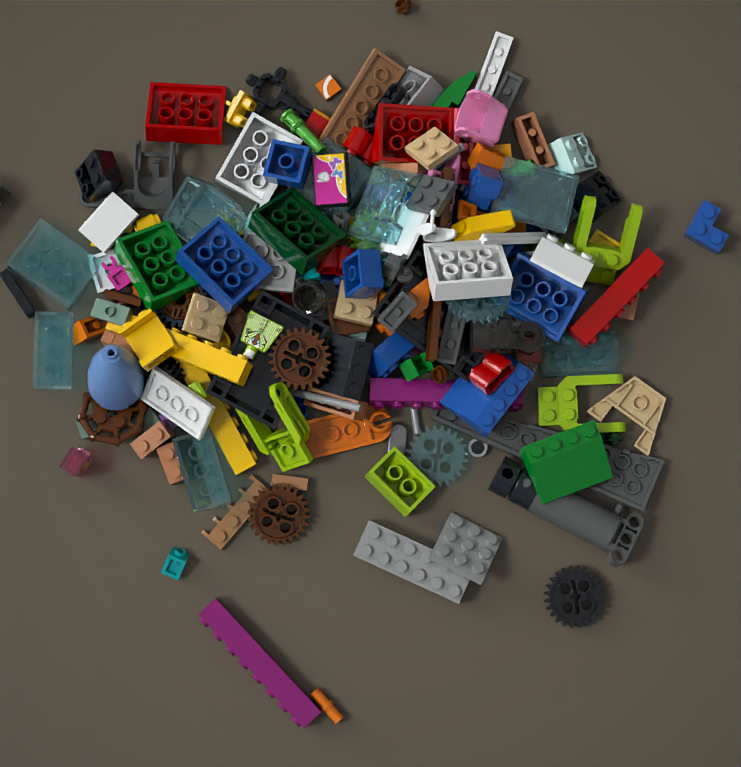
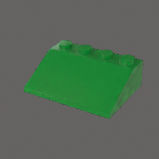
M168 220L116 239L114 252L147 310L151 308L155 311L163 308L200 285L175 261L177 252L183 245Z
M594 420L523 446L520 450V455L542 505L613 478L603 440Z

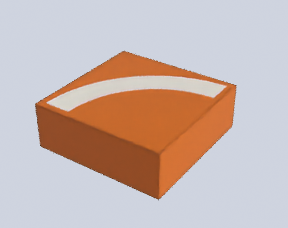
M331 74L315 85L326 101L342 90Z

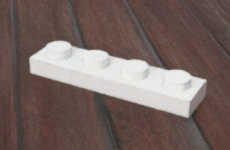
M495 32L475 89L493 96L514 37Z

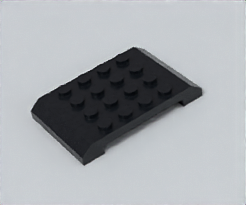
M416 250L406 264V267L410 268L413 272L411 281L402 283L396 278L372 312V315L377 319L404 287L411 290L428 277L425 256L418 250ZM430 294L428 307L424 310L426 314L418 320L415 317L410 320L407 316L394 330L424 353H426ZM482 298L445 300L441 303V307L444 308L443 318L440 319V327L442 329L448 304L468 308L456 365L438 362L466 382L469 379L471 370L480 364L511 320L508 315L497 307H493Z
M261 290L252 306L251 311L284 327L282 334L287 336V329L294 333L295 327L298 328L299 332L305 327L306 333L310 329L313 330V336L319 333L318 340L320 341L325 339L330 329V326ZM246 321L230 348L231 355L236 357L238 354L243 355L247 347L246 344L241 342ZM294 340L290 343L292 351L295 352L299 349L298 341ZM270 348L266 354L257 351L253 360L248 359V362L253 367L244 387L215 375L206 393L275 429L281 417L270 397L269 386L280 382L282 378H274L277 371H270L274 367V364H268L269 361L273 360V357H270L268 354L274 353V350ZM315 348L308 350V356L311 359H314L317 353ZM284 351L285 355L297 359L298 364L300 362H305L310 365L312 362L302 358V353L300 355H294L288 351ZM289 358L284 359L283 367L287 370L290 369L292 361ZM303 366L300 370L303 377L309 368L308 366ZM292 384L291 387L288 388L292 397L296 392V390L294 389V384ZM276 389L277 395L280 397V391Z

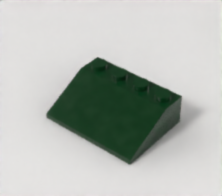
M293 187L252 211L248 225L249 229L301 275L316 267L347 236L344 231Z

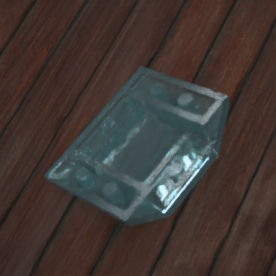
M374 166L347 235L397 246L403 227L396 221L407 193L414 192L424 175Z
M187 175L161 222L168 220L174 232L188 243L218 216L239 235L247 222V217L242 206L214 184Z

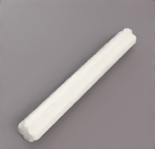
M546 232L483 233L479 237V241H481L482 245L539 243Z

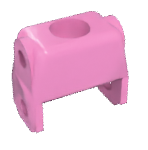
M472 89L468 91L456 118L455 136L476 144L479 141L493 148L500 139L508 114L506 105L481 90Z

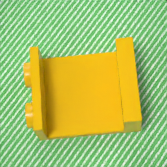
M151 308L140 312L137 318L126 322L119 330L120 334L126 338L139 358L141 366L148 372L180 350Z

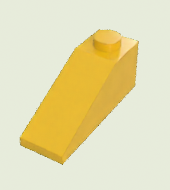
M505 210L467 217L452 225L451 229H455L457 232L454 241L479 240L483 233H504L516 227L512 211Z

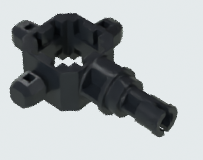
M279 67L274 73L275 76L265 73L262 74L259 80L253 74L247 76L245 82L250 87H254L252 90L254 99L258 102L253 111L254 113L261 116L266 110L265 107L270 110L280 108L283 111L293 109L295 114L306 121L308 120L313 110L299 103L300 101L296 99V96L287 91L286 84L282 81L287 75L286 69ZM267 81H271L281 87V92L273 102H269L259 96V91Z

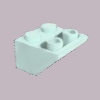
M583 133L561 137L548 144L555 162L553 169L558 181L571 179L597 168L595 158Z

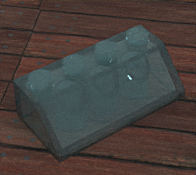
M35 312L32 389L72 390L74 312Z
M616 331L600 332L597 335L599 339L592 346L588 344L585 348L568 333H564L559 342L545 334H539L540 378L617 374L618 341Z
M206 429L201 440L196 439L191 434L173 438L172 441L194 513L214 510L232 504L210 429Z

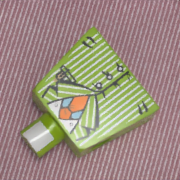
M250 310L241 337V342L247 345L243 356L253 360L257 351L266 354L270 346L274 344V340L283 332L284 327Z

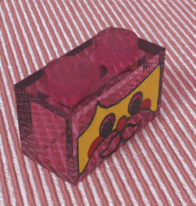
M71 447L61 462L60 467L73 476L80 478L93 458L89 456L90 452L83 447Z

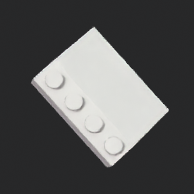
M252 112L218 172L215 181L260 205H264L269 202L278 184L266 182L263 177L272 139L301 145L303 140Z
M479 240L423 244L429 288L433 301L510 295L513 277L502 245H482Z

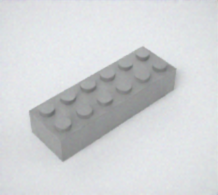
M370 520L353 556L458 604L470 581L468 578L428 559L433 549Z

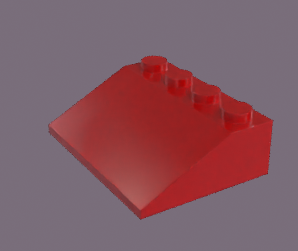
M150 82L145 122L146 141H175V143L222 145L226 86Z
M379 103L372 143V164L418 163L406 153L405 146L433 127L439 129L452 140L453 108Z

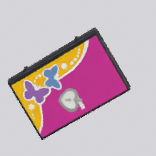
M348 153L312 155L316 208L351 206L352 193L350 190Z

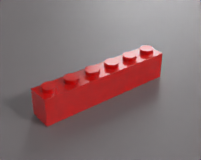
M647 248L569 329L568 334L583 348L588 344L592 346L599 339L597 335L601 331L605 333L612 325L610 321L614 317L618 319L625 312L623 308L626 304L632 305L638 298L636 294L640 290L644 292L650 286L648 281L652 277L656 279L664 271L662 266L665 263Z

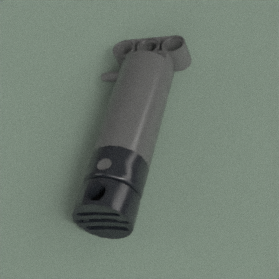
M507 456L502 460L488 487L489 491L505 499L508 495V501L608 553L607 562L612 567H619L627 560L644 524L643 517L638 513H632L626 519L621 517L620 515L624 508L623 504L618 503L612 512L576 492L542 505L526 467L522 468V464ZM631 519L635 520L637 527H632L629 521ZM621 537H627L629 539V544H624L621 540ZM613 553H618L621 556V561H616Z

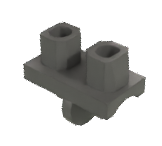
M390 253L384 262L382 275L388 278L386 284L390 287L395 277L402 283L411 281L413 277L412 270L404 266L408 257L404 253L400 258Z

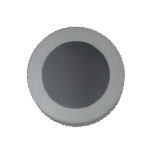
M473 439L468 445V451L473 457H482L487 452V444Z

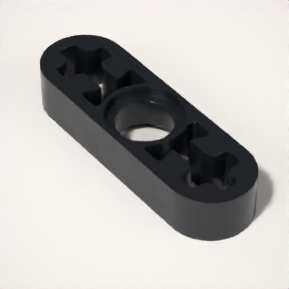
M393 83L388 87L366 117L364 125L370 132L374 133L378 104H400L405 97L406 90L399 83Z
M8 268L0 272L2 280L26 316L31 319L37 315L36 310Z

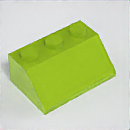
M395 446L364 476L404 517L436 487Z

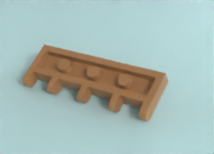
M252 474L249 478L254 483L246 492L239 487L238 491L242 494V497L234 506L228 502L225 504L230 510L220 521L214 516L212 520L217 523V526L210 534L205 530L201 531L220 550L223 549L251 516L248 514V510L253 509L249 506V503H255L253 496H260L258 490H261L263 493L265 492V486Z

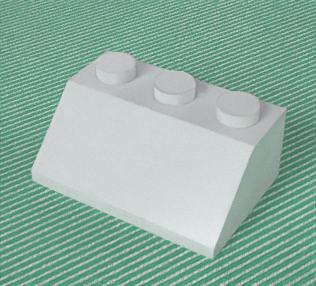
M407 201L405 203L401 202L396 212L399 215L396 221L392 220L388 228L390 231L388 238L384 237L380 244L382 248L380 254L388 257L390 253H393L400 258L404 253L408 256L406 259L408 260L420 235L417 233V227L425 224L429 215L408 210L406 207Z
M549 233L548 235L543 234L530 259L531 262L580 288L585 283L595 262L590 254L586 252L581 254L575 250L576 248L569 243L563 244L558 241L556 236Z

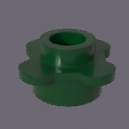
M621 432L606 434L604 443H609V446L619 445L624 437H621Z

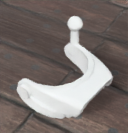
M434 209L430 211V223L417 227V233L423 235V240L426 242H445L455 238L457 235L455 229L436 227L434 219L437 212Z

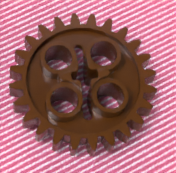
M295 327L294 333L287 329V336L280 333L281 340H274L277 346H270L274 353L268 354L270 357H273V360L269 361L268 364H274L270 371H277L274 378L281 377L280 382L284 383L286 381L287 388L294 384L295 390L298 389L299 385L305 390L306 384L313 388V381L320 384L318 378H326L323 371H330L325 366L332 363L327 360V357L332 354L325 351L329 346L322 345L325 339L319 341L320 334L317 333L313 336L312 329L306 333L305 327L302 328L301 332ZM294 340L298 341L300 345L299 349L295 352L290 349V343ZM310 348H315L318 352L317 357L314 359L308 356ZM284 351H288L294 355H300L302 353V358L316 363V366L309 365L305 362H300L298 364L297 359L285 355ZM286 358L292 361V367L288 370L282 365L283 360ZM303 366H308L310 369V374L307 377H303L300 373Z
M272 483V489L265 486L264 493L258 490L260 496H253L255 503H249V506L253 509L248 510V514L253 516L249 517L248 521L254 522L250 527L251 529L257 528L255 531L256 536L262 534L261 541L268 538V544H270L272 540H275V544L278 546L279 541L282 540L283 544L286 545V539L293 543V536L300 538L298 532L305 533V529L302 526L309 525L305 519L310 518V514L305 512L309 511L310 507L304 506L308 501L307 499L301 500L304 495L303 493L297 495V488L291 491L290 484L283 488V484L280 483L279 488H276L275 484ZM276 498L278 503L275 506H270L268 501ZM293 504L296 506V510L293 512L286 510L288 505ZM279 511H282L283 515H280L277 518L275 513H279ZM265 516L272 518L268 524L262 523V519ZM287 517H294L295 520H290ZM284 522L290 524V527L286 530L280 529V525Z

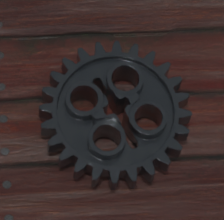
M578 565L575 571L572 566H569V571L561 568V575L555 572L557 578H549L552 584H546L545 586L549 588V591L543 593L549 597L544 600V602L550 604L546 607V610H553L550 617L557 615L556 622L562 619V625L565 626L569 622L570 628H573L574 623L577 624L578 628H581V622L588 626L589 619L595 622L593 616H601L598 609H604L600 604L601 602H606V599L601 598V595L606 594V591L600 590L604 584L597 583L600 577L593 578L594 571L587 574L588 568L586 567L583 571H580V566ZM571 580L575 582V593L580 595V598H577L578 614L575 613L574 600L570 599V596L573 595ZM582 580L588 583V588L585 591H580L578 588V584ZM562 583H566L569 586V591L566 594H562L559 591V586ZM585 599L591 603V607L588 610L581 608V603ZM566 602H569L572 606L569 613L562 611V605Z

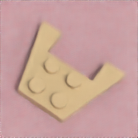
M634 376L588 409L586 413L601 422L611 407L617 409L644 429L633 446L648 456L666 398Z

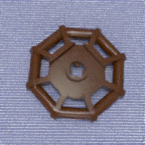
M85 392L82 395L83 401L76 420L80 422L91 442L96 441L119 447L123 442L143 432L142 427L149 407L141 398L135 402L137 407H131L130 405L128 406L129 408L115 410L118 415L110 418L108 412L112 410L101 407L90 396L89 392ZM91 403L94 405L93 413L87 415L88 407ZM138 413L136 423H131L133 414ZM88 421H94L97 424L98 428L96 431L93 430ZM130 428L129 431L118 436V433L121 432L120 430ZM101 433H111L114 434V437L101 435Z

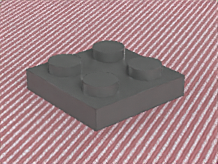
M424 174L407 201L406 207L408 210L428 215L434 209L437 212L435 216L440 217L458 186L454 181Z

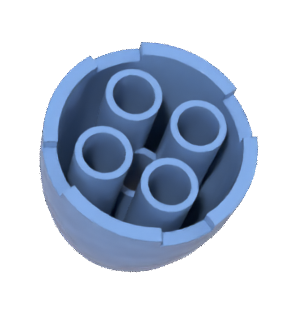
M106 345L96 352L90 362L87 374L88 390L90 396L101 407L108 410H123L129 408L128 406L141 398L146 386L145 375L139 360L130 350L121 345Z

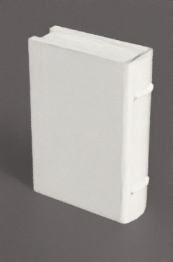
M112 191L78 230L106 254L116 243V239L120 238L140 215Z

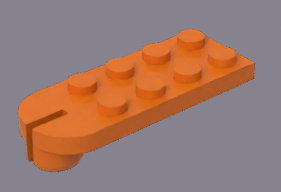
M367 405L363 421L352 420L336 414L308 420L307 423L311 429L309 439L305 442V445L313 459L382 442L391 433L392 421L375 425L374 422L391 418L390 414L385 408L376 409L373 406Z

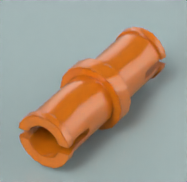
M319 687L310 694V697L320 706L321 712H325L335 725L344 717L333 705L334 702L329 700Z

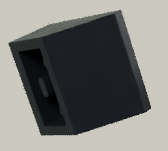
M94 149L75 171L86 203L106 197L112 191L115 193L124 183L113 151Z
M600 171L580 182L566 194L579 212L585 195L596 197V208L592 223L622 201L618 192L613 189Z

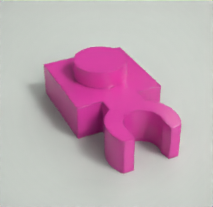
M111 256V266H106L104 262L101 264L105 270L111 272L107 277L116 290L120 292L132 282L123 266L121 265L117 268V261Z

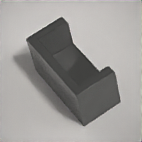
M404 287L379 315L377 320L390 332H393L416 307L419 298Z

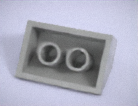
M412 66L408 67L398 81L406 90V95L400 102V104L432 106L444 90L432 76Z

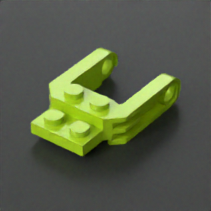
M584 196L572 245L576 248V251L581 254L586 252L595 260L586 281L612 285L616 270L630 263L642 217V205L631 204L619 248H616L615 246L587 243L596 208V197Z
M623 374L566 376L557 387H538L539 426L558 425L563 431L582 425L577 423L578 403L575 387L624 384ZM626 422L596 423L600 433L626 432Z
M278 382L270 385L269 393L274 402V407L286 426L285 428L276 430L273 433L269 426L236 409L259 451L267 456L269 454L273 455L282 472L308 464L314 460L305 445V442L309 439L311 428L284 383ZM276 389L280 391V397L277 395Z

